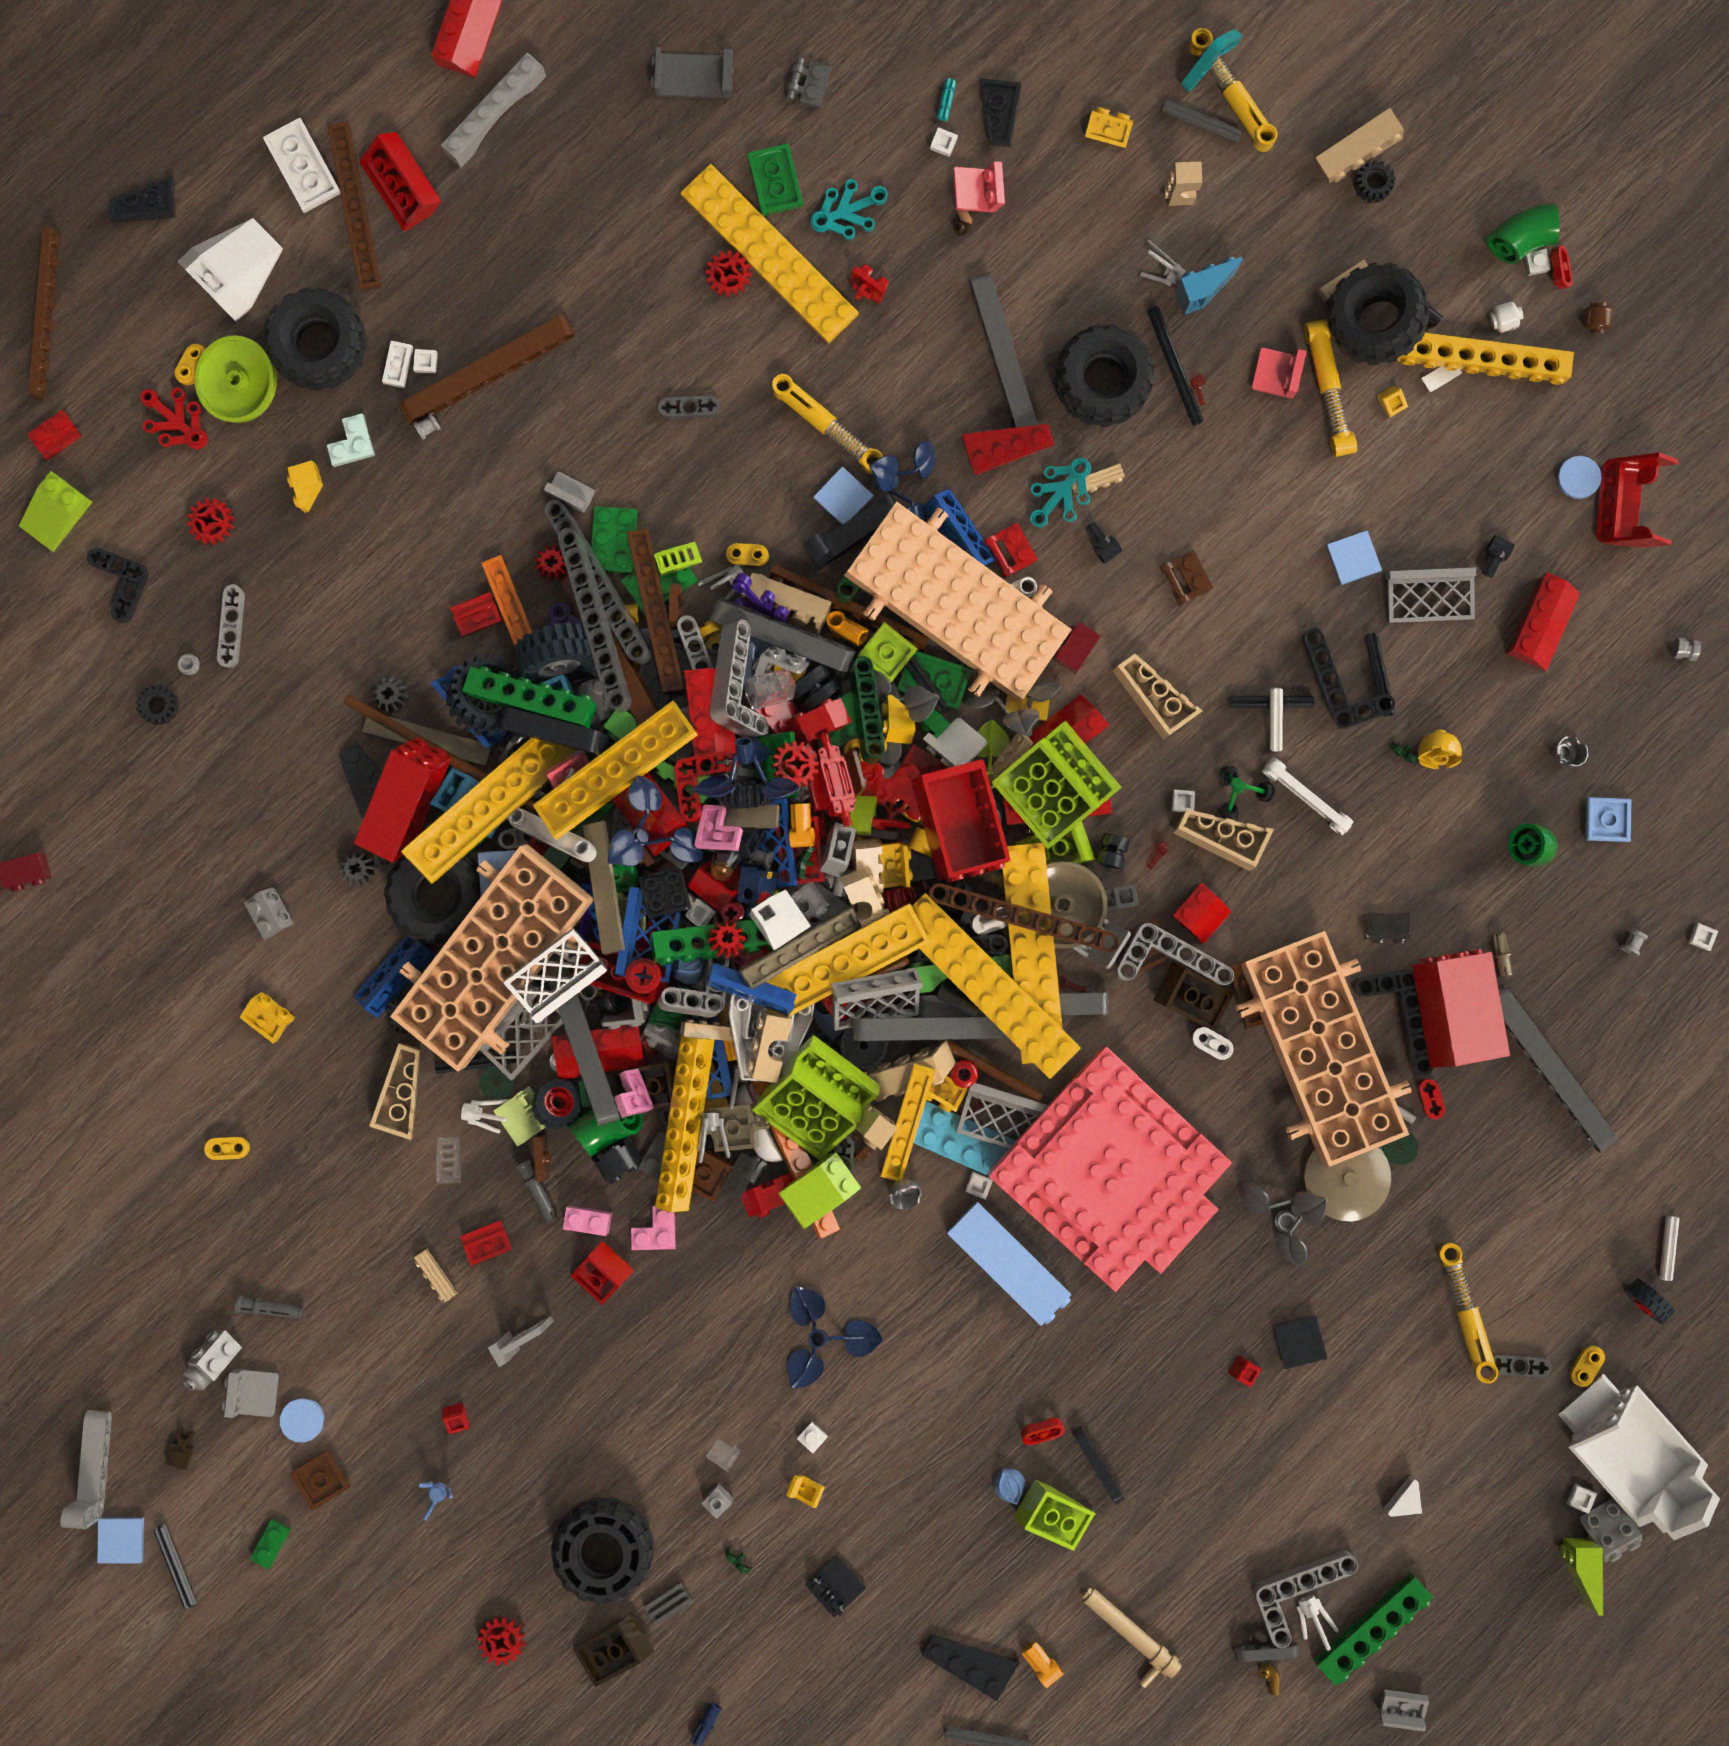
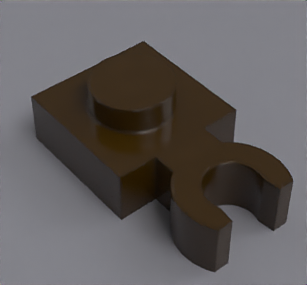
M180 1428L176 1433L178 1443L173 1441L170 1444L165 1464L186 1470L194 1447L188 1446V1444L194 1439L195 1431H191L189 1437L185 1438L183 1437L184 1428Z

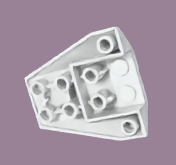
M252 218L192 247L177 262L237 322L252 308L283 248Z
M731 995L728 1014L740 1079L761 1081L752 1079L746 1067L748 1059H751L753 1050H751L752 1040L757 1036L758 1029H756L757 1018L761 1016L762 1010L767 1011V1009ZM814 1004L790 1016L792 1024L788 1041L775 1040L769 1045L768 1054L779 1057L783 1062L782 1067L799 1049L812 1022Z

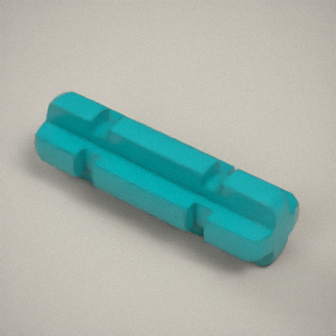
M945 79L937 114L938 120L947 121L949 118V110L951 109L956 80Z

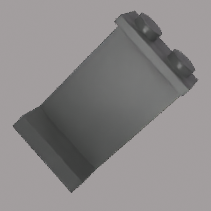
M656 46V54H652V68H655V75H651V88L655 89L656 96L732 99L733 51L732 49H724V56L663 54L661 48Z

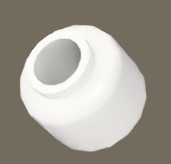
M1512 301L1494 306L1492 313H1490L1492 328L1494 330L1497 329L1500 333L1517 329L1520 325V320L1523 319L1522 308L1517 307Z

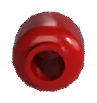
M959 1060L950 1071L951 1079L956 1086L969 1088L978 1079V1069L971 1061Z

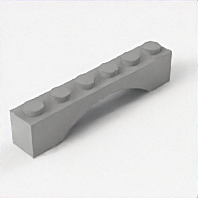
M526 53L441 144L444 153L462 168L475 154L483 138L500 116L515 102L532 92L546 77L543 66L529 53Z

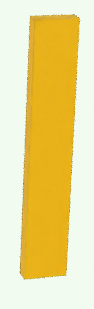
M915 1063L913 1065L896 1122L898 1129L892 1135L880 1177L894 1181L903 1179L935 1073L933 1068Z

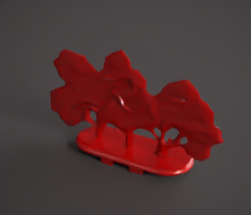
M861 761V769L866 777L867 786L859 796L877 797V805L885 807L888 811L886 819L873 818L872 826L877 830L887 831V827L911 828L909 823L895 820L894 817L905 812L913 820L921 818L911 782L912 779L920 776L919 770L914 764H909L899 768L892 777L887 779L883 776L884 768L879 763L868 764ZM898 800H903L902 806L900 808L895 807V811H893L894 804ZM887 802L891 803L890 808L887 807ZM908 804L909 809L904 810V807ZM841 816L827 817L829 821L843 823Z

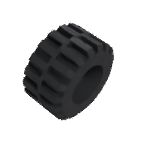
M937 878L935 883L932 882L926 890V893L929 895L930 888L934 884L942 883L970 892H977L973 890L971 883L966 884L967 880L965 878L946 883L945 879L938 881ZM936 887L933 890V896L936 899L944 898L946 894L945 889ZM957 893L954 897L962 905L966 903L967 898L965 894ZM978 900L975 903L976 909L978 907ZM963 910L957 912L945 911L964 930L969 928L972 916H976L974 913Z

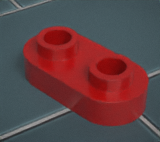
M1561 245L1551 250L1549 260L1553 266V283L1562 290L1571 287L1573 280L1567 249Z
M1049 1418L1046 1421L1026 1425L1021 1431V1437L1024 1444L1035 1445L1062 1436L1065 1428L1062 1420Z

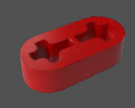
M1423 1079L1417 1086L1423 1111L1428 1118L1439 1119L1445 1113V1106L1439 1086L1432 1079ZM1426 1083L1433 1086V1089L1430 1090L1431 1097H1429L1428 1092L1423 1091ZM1432 1100L1435 1106H1439L1436 1115L1429 1112V1109L1432 1108Z

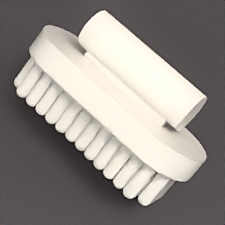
M999 906L996 913L999 917H1006L1007 909L1004 906ZM976 914V916H972L970 925L975 933L984 935L1007 927L1008 923Z

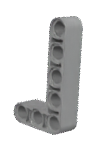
M688 615L681 617L677 623V631L691 670H695V666L701 662L705 663L708 668L713 669L695 619ZM684 622H689L692 624L693 629L685 632L681 629V625ZM692 642L698 643L700 650L691 652L688 648L689 644ZM688 707L680 709L690 723Z
M739 620L722 626L710 704V716L714 722L742 737L753 738L767 734L769 725L765 717L741 705L751 629L747 621Z
M718 911L711 918L709 925L718 923L717 917H722ZM724 954L713 958L720 960L721 965L728 968L729 959H725ZM712 959L705 961L702 991L668 987L658 997L659 1007L668 1012L703 1017L716 1016L724 1008L726 992L706 985L713 967ZM671 995L674 999V1003H667L664 999V996ZM686 998H692L696 1006H689ZM708 1001L715 1002L717 1010L710 1009Z
M1144 923L1138 926L1115 967V974L1120 980H1132L1137 975L1150 949L1153 948L1218 985H1228L1234 979V972L1229 966L1151 923ZM1144 927H1149L1152 931L1149 939H1145L1142 936V929ZM1165 937L1171 942V946L1167 950L1161 947V940ZM1134 946H1139L1142 953L1138 958H1134L1131 954ZM1183 948L1188 949L1190 952L1187 960H1183L1180 957V951ZM1203 958L1209 964L1205 971L1199 968V961ZM1123 965H1128L1131 968V974L1128 977H1124L1121 974V967ZM1221 969L1227 972V979L1223 982L1218 978V972Z
M87 1410L85 1413L77 1500L63 1509L60 1520L62 1528L86 1529L102 1517L112 1414L109 1411Z
M1345 1550L1339 1551L1261 1580L1254 1585V1598L1267 1633L1276 1647L1286 1648L1292 1639L1279 1602L1355 1574L1358 1570V1562L1350 1552ZM1351 1559V1564L1348 1567H1342L1343 1560ZM1330 1566V1572L1327 1575H1321L1322 1568ZM1310 1574L1309 1581L1305 1583L1300 1581L1302 1575ZM1283 1582H1290L1288 1589L1280 1590V1585ZM1263 1589H1268L1269 1594L1267 1597H1259ZM1276 1610L1277 1615L1274 1618H1267L1269 1611ZM1284 1631L1285 1634L1282 1639H1275L1277 1632Z

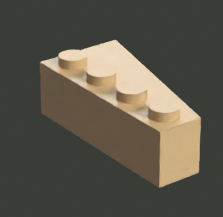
M1389 108L1315 157L1316 163L1329 183L1333 181L1336 183L1343 179L1349 171L1358 169L1369 159L1378 156L1387 148L1401 141L1404 129L1391 108Z
M752 573L750 576L752 580L750 589L759 599L765 590L774 593L773 615L777 606H784L789 611L786 621L791 625L816 635L820 634L829 615L831 601L774 581L762 574ZM741 593L742 599L753 604L744 593Z
M1133 654L1113 670V673L1163 740L1203 711L1198 706L1193 705L1185 695L1175 690L1166 679L1164 680L1156 674V671L1136 654Z
M1187 809L1181 815L1173 833L1248 871H1252L1256 868L1274 829L1262 828L1249 823H1240L1228 818H1218L1214 815Z
M875 838L853 841L849 860L851 861L852 868L849 869L850 873L865 867L867 874L872 873L877 885L874 886L875 892L880 891L883 894L882 878L879 877V873L883 872V864L879 854H882L881 845ZM861 901L855 903V914L865 909L868 902Z
M947 1041L939 1042V1046L930 1050L929 1046L923 1048L911 1058L909 1054L901 1056L894 1061V1064L888 1061L864 1070L863 1072L881 1085L878 1097L874 1100L879 1102L893 1094L895 1097L904 1094L914 1063L935 1069L931 1083L933 1086L944 1082V1078L956 1063Z
M403 1042L398 1044L369 1125L370 1127L412 1140L421 1056L420 1048Z
M869 1104L864 1108L861 1123L856 1129L863 1135L864 1142L874 1150L877 1147L882 1150L898 1128L894 1121Z

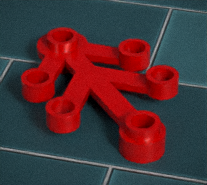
M174 388L171 391V397L175 400V414L159 401V395L154 390L146 389L142 391L140 395L141 402L146 407H154L169 420L167 422L144 421L143 429L147 433L154 434L156 431L180 430L185 435L171 437L169 434L163 433L159 436V443L165 448L188 444L190 448L195 450L205 447L208 437L200 426L202 408L197 402L192 401L187 405V411L191 414L190 428L185 424L184 400L186 394L182 389ZM177 392H181L180 398L175 397ZM147 394H151L150 400H145ZM196 405L197 410L192 412L191 408ZM149 424H153L151 430H147ZM199 435V440L194 442L193 437ZM169 437V442L163 444V439Z

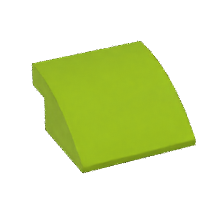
M1066 721L1035 744L992 781L994 786L1047 849L1122 788Z
M812 1035L782 1067L778 1083L771 1082L753 1106L752 1111L764 1120H768L771 1125L820 1160L860 1125L864 1108L878 1097L881 1085L816 1036Z

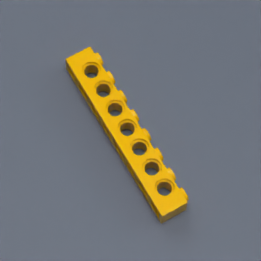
M1425 333L1421 342L1416 343L1414 346V350L1407 356L1402 355L1398 357L1397 361H1401L1404 365L1423 364L1426 368L1445 367L1444 369L1448 371L1462 369L1470 374L1485 372L1488 376L1508 375L1510 379L1524 377L1529 378L1532 382L1547 380L1551 384L1560 385L1571 378L1574 352ZM1417 347L1424 348L1425 354L1418 353ZM1438 349L1444 350L1446 357L1440 356ZM1459 352H1464L1467 355V360L1462 359L1459 356ZM1480 355L1487 356L1489 362H1483ZM1502 357L1507 358L1510 365L1503 364ZM1523 360H1527L1530 363L1531 368L1525 367L1523 365ZM1544 363L1550 364L1552 371L1545 369Z
M681 1035L655 1204L656 1208L669 1212L689 1211L701 1130L702 1113H704L715 1039L685 1037Z

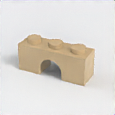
M1201 162L1175 163L1173 170H1170L1169 178H1167V185L1164 186V198L1168 199V206L1194 205L1196 190H1200L1202 185Z
M865 867L840 877L852 905L861 901L868 902L865 909L856 912L861 927L889 914L888 909L883 910L881 906L885 902L880 891L875 892L874 886L877 884L873 874H867Z
M762 1010L761 1016H758L756 1022L758 1032L751 1044L753 1054L752 1058L748 1059L746 1067L752 1079L778 1083L783 1062L779 1057L769 1055L768 1048L775 1040L788 1041L792 1024L790 1016Z

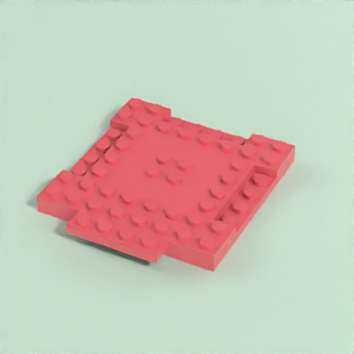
M1103 1045L988 1171L987 1175L1109 1287L1117 1292L1144 1260L1161 1274L1219 1209L1204 1194L1232 1162L1139 1078L1107 1046Z

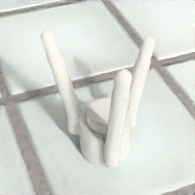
M510 1099L472 1100L471 1104L464 1103L461 1119L468 1121V1124L500 1133V1129L478 1120L485 1118L505 1122L507 1118L482 1113V1108L479 1106L504 1104Z
M1314 1595L1306 1596L1298 1601L1299 1606L1296 1607L1300 1617L1303 1639L1307 1640L1304 1617L1306 1615L1307 1618H1313L1326 1650L1329 1651L1330 1646L1317 1617L1319 1611L1335 1633H1338L1339 1630L1321 1605L1319 1598H1315Z

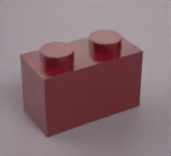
M1080 622L1076 627L1074 625L1071 626L1070 629L1072 630L1067 635L1068 640L1065 644L1060 645L1055 653L1057 657L1054 660L1075 675L1101 637Z
M37 852L0 863L2 889L11 890L12 893L25 889L24 886L32 884V887L43 885L45 880L52 878L44 853Z

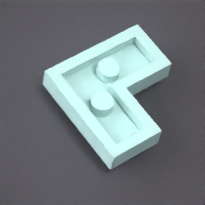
M358 414L342 419L347 439L327 445L332 466L336 467L375 456L364 415Z

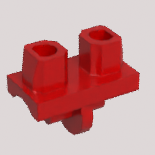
M866 264L860 268L856 266L852 270V275L848 281L853 285L852 288L857 291L855 298L860 300L864 296L866 299H872L877 304H880L889 281L883 276L874 280L871 277L873 270Z

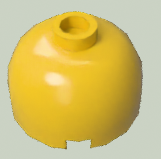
M1435 730L1426 735L1419 743V763L1432 769H1439L1438 765H1446V768L1454 767L1462 760L1461 744L1454 735L1444 730Z

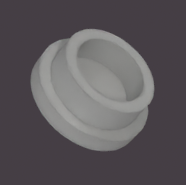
M184 654L179 658L178 669L181 673L193 675L199 670L200 662L195 655Z
M1288 1210L1278 1212L1274 1219L1275 1226L1282 1232H1288L1296 1221L1295 1215Z

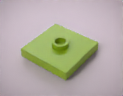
M884 622L857 656L868 657L873 663L874 670L886 676L891 683L918 648Z

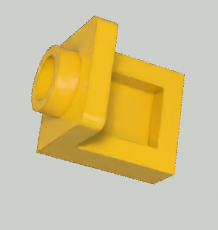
M795 1475L788 1484L786 1496L796 1498L812 1508H817L825 1487L804 1475Z

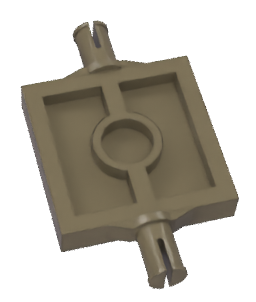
M753 1103L734 1105L733 1109H730L729 1106L710 1108V1113H719V1119H724V1129L729 1151L757 1148V1131L769 1129L770 1125H763L768 1124V1120L756 1121L752 1111ZM717 1126V1131H707V1135L711 1134L714 1141L715 1152L725 1151L719 1126Z

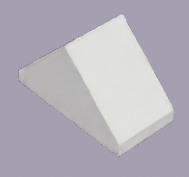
M1409 1475L1383 1510L1391 1517L1421 1514L1418 1481Z

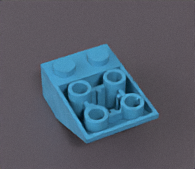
M1230 257L1225 259L1223 264L1217 266L1210 264L1204 267L1203 271L1197 273L1191 271L1184 274L1176 289L1184 315L1204 308L1236 274L1243 261L1242 257L1237 259Z
M452 767L430 804L444 814L480 782ZM495 828L486 837L491 839L497 828Z

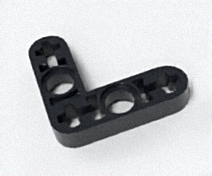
M91 549L87 554V561L90 565L123 578L111 608V616L120 623L129 622L133 617L149 576L147 568L140 563L103 549ZM100 555L102 558L108 560L107 564L101 561H97L96 563L94 556ZM121 560L123 562L122 570L114 571L113 563ZM129 568L135 571L139 570L142 572V575L136 577L128 572ZM130 587L134 588V597L127 599L124 595L125 590ZM123 600L131 604L130 606H128L126 604L121 603V601ZM124 608L126 615H122L120 617V615L117 614L118 610H123Z

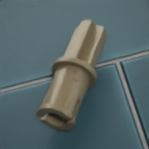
M1494 934L1493 940L1496 953L1494 958L1497 960L1498 976H1505L1504 967L1507 976L1513 975L1510 963L1511 953L1508 950L1506 934Z

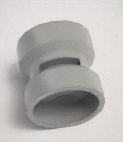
M1677 637L1673 643L1672 657L1675 659L1686 657L1688 661H1697L1701 651V642L1694 639L1686 641L1685 638Z

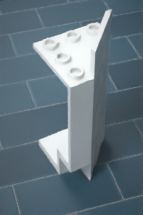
M1602 1374L1558 1414L1574 1432L1569 1445L1570 1450L1639 1527L1654 1522L1663 1533L1667 1532L1673 1540L1708 1527L1720 1500L1702 1479L1708 1464L1638 1386L1630 1389L1624 1388L1619 1392L1610 1380Z

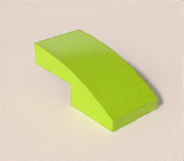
M858 796L856 798L857 802L854 804L855 809L850 813L853 825L849 827L856 829L855 834L871 835L872 820L875 818L877 797Z

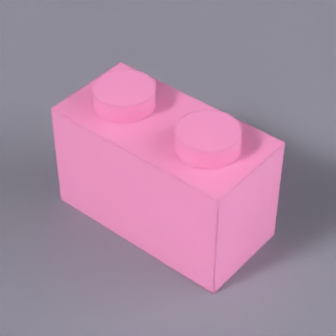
M569 1205L566 1207L563 1229L606 1236L609 1234L612 1212Z

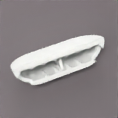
M749 1084L739 1087L736 1092L734 1105L752 1103L753 1106L755 1105L756 1100L748 1087ZM754 1112L756 1121L764 1120L762 1117H760L758 1114ZM770 1129L758 1130V1147L754 1148L755 1152L766 1161H783V1156Z

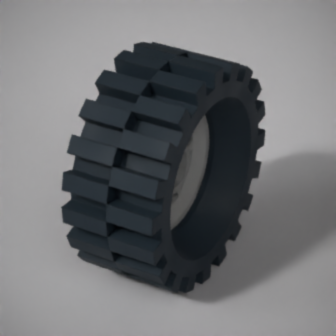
M559 623L554 624V627L544 626L542 630L535 629L531 631L532 634L523 635V639H519L517 644H515L521 676L531 680L532 684L536 683L537 685L539 682H545L562 674L572 681L574 677L580 678L584 676V673H589L592 671L591 668L595 667L584 626H580V624L572 626L571 623H565L560 626Z
M481 654L475 655L473 662L471 658H468L463 665L460 664L452 677L446 695L448 696L446 700L447 706H451L449 710L451 717L457 715L455 722L459 726L464 723L466 725L464 730L470 732L471 728L475 729V735L481 736L482 732L485 731L486 737L493 736L495 730L498 735L504 732V730L497 728L503 706L469 697L462 691L470 667L478 668L479 666H484L491 669L492 673L498 674L499 671L510 674L511 678L517 680L521 677L519 669L515 672L512 670L514 667L513 663L510 661L507 665L502 663L504 658L500 656L497 660H492V654H487L485 659H482ZM490 681L487 684V689H490V686L493 687L494 681ZM514 686L508 688L507 695L513 693Z

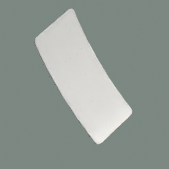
M1439 367L1422 377V380L1428 390L1432 392L1462 374L1461 369L1448 371L1444 369L1445 367Z

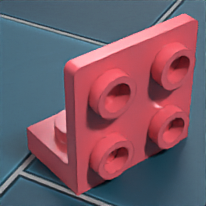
M994 161L986 169L955 167L953 169L955 208L957 210L994 213L1005 204L1002 162Z
M1261 348L1252 389L1293 399L1298 391L1307 351L1298 349L1296 354L1292 355Z
M578 750L546 770L544 773L549 779L548 784L555 789L565 781L571 768L575 770L574 775L590 763L585 753Z

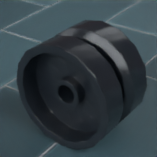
M823 664L797 682L789 690L788 694L794 702L804 700L800 710L806 714L820 707L821 702L830 698L833 700L843 690V687L837 679L826 682L830 678L831 672Z
M853 1027L845 1030L841 1037L840 1049L842 1056L858 1069L864 1070L873 1068L882 1062L887 1053V1041H865L868 1043V1048L863 1050L860 1048L862 1041H853Z

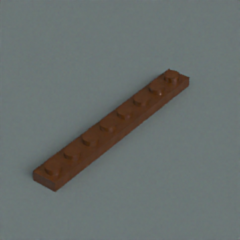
M347 121L328 125L327 128L359 288L361 291L380 288L382 284L350 124Z
M45 226L42 227L28 394L35 400H44V395L48 390L46 373L49 372L50 368L48 352L51 351V340L49 337L50 331L53 329L51 314L55 308L53 291L57 286L55 268H58L57 248L60 246V236L52 227Z
M648 528L627 532V538L662 693L666 695L684 691L683 680Z
M776 564L772 567L769 579L831 601L830 610L832 612L840 611L849 617L851 621L857 624H864L875 633L886 622L918 648L917 651L924 652L929 640L928 637L880 614L873 621L869 619L873 611L868 616L863 614L866 607L853 601L842 603L836 598L834 592Z

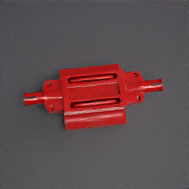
M828 733L821 734L819 737L822 748L816 752L817 758L815 760L819 762V765L814 767V769L818 770V774L812 775L814 781L811 783L807 781L814 811L826 809L828 815L832 818L841 816L843 827H849L853 825L849 813L855 809L854 804L857 801L844 756L840 754L839 747L830 744ZM808 769L803 770L804 775H806Z

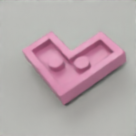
M703 805L694 843L697 848L739 850L743 830L740 827L723 826L727 811L725 806Z
M639 1069L620 1073L619 1076L626 1093L615 1096L614 1100L621 1117L644 1113L654 1109Z
M653 1205V1227L631 1228L632 1250L676 1248L675 1212L662 1210Z

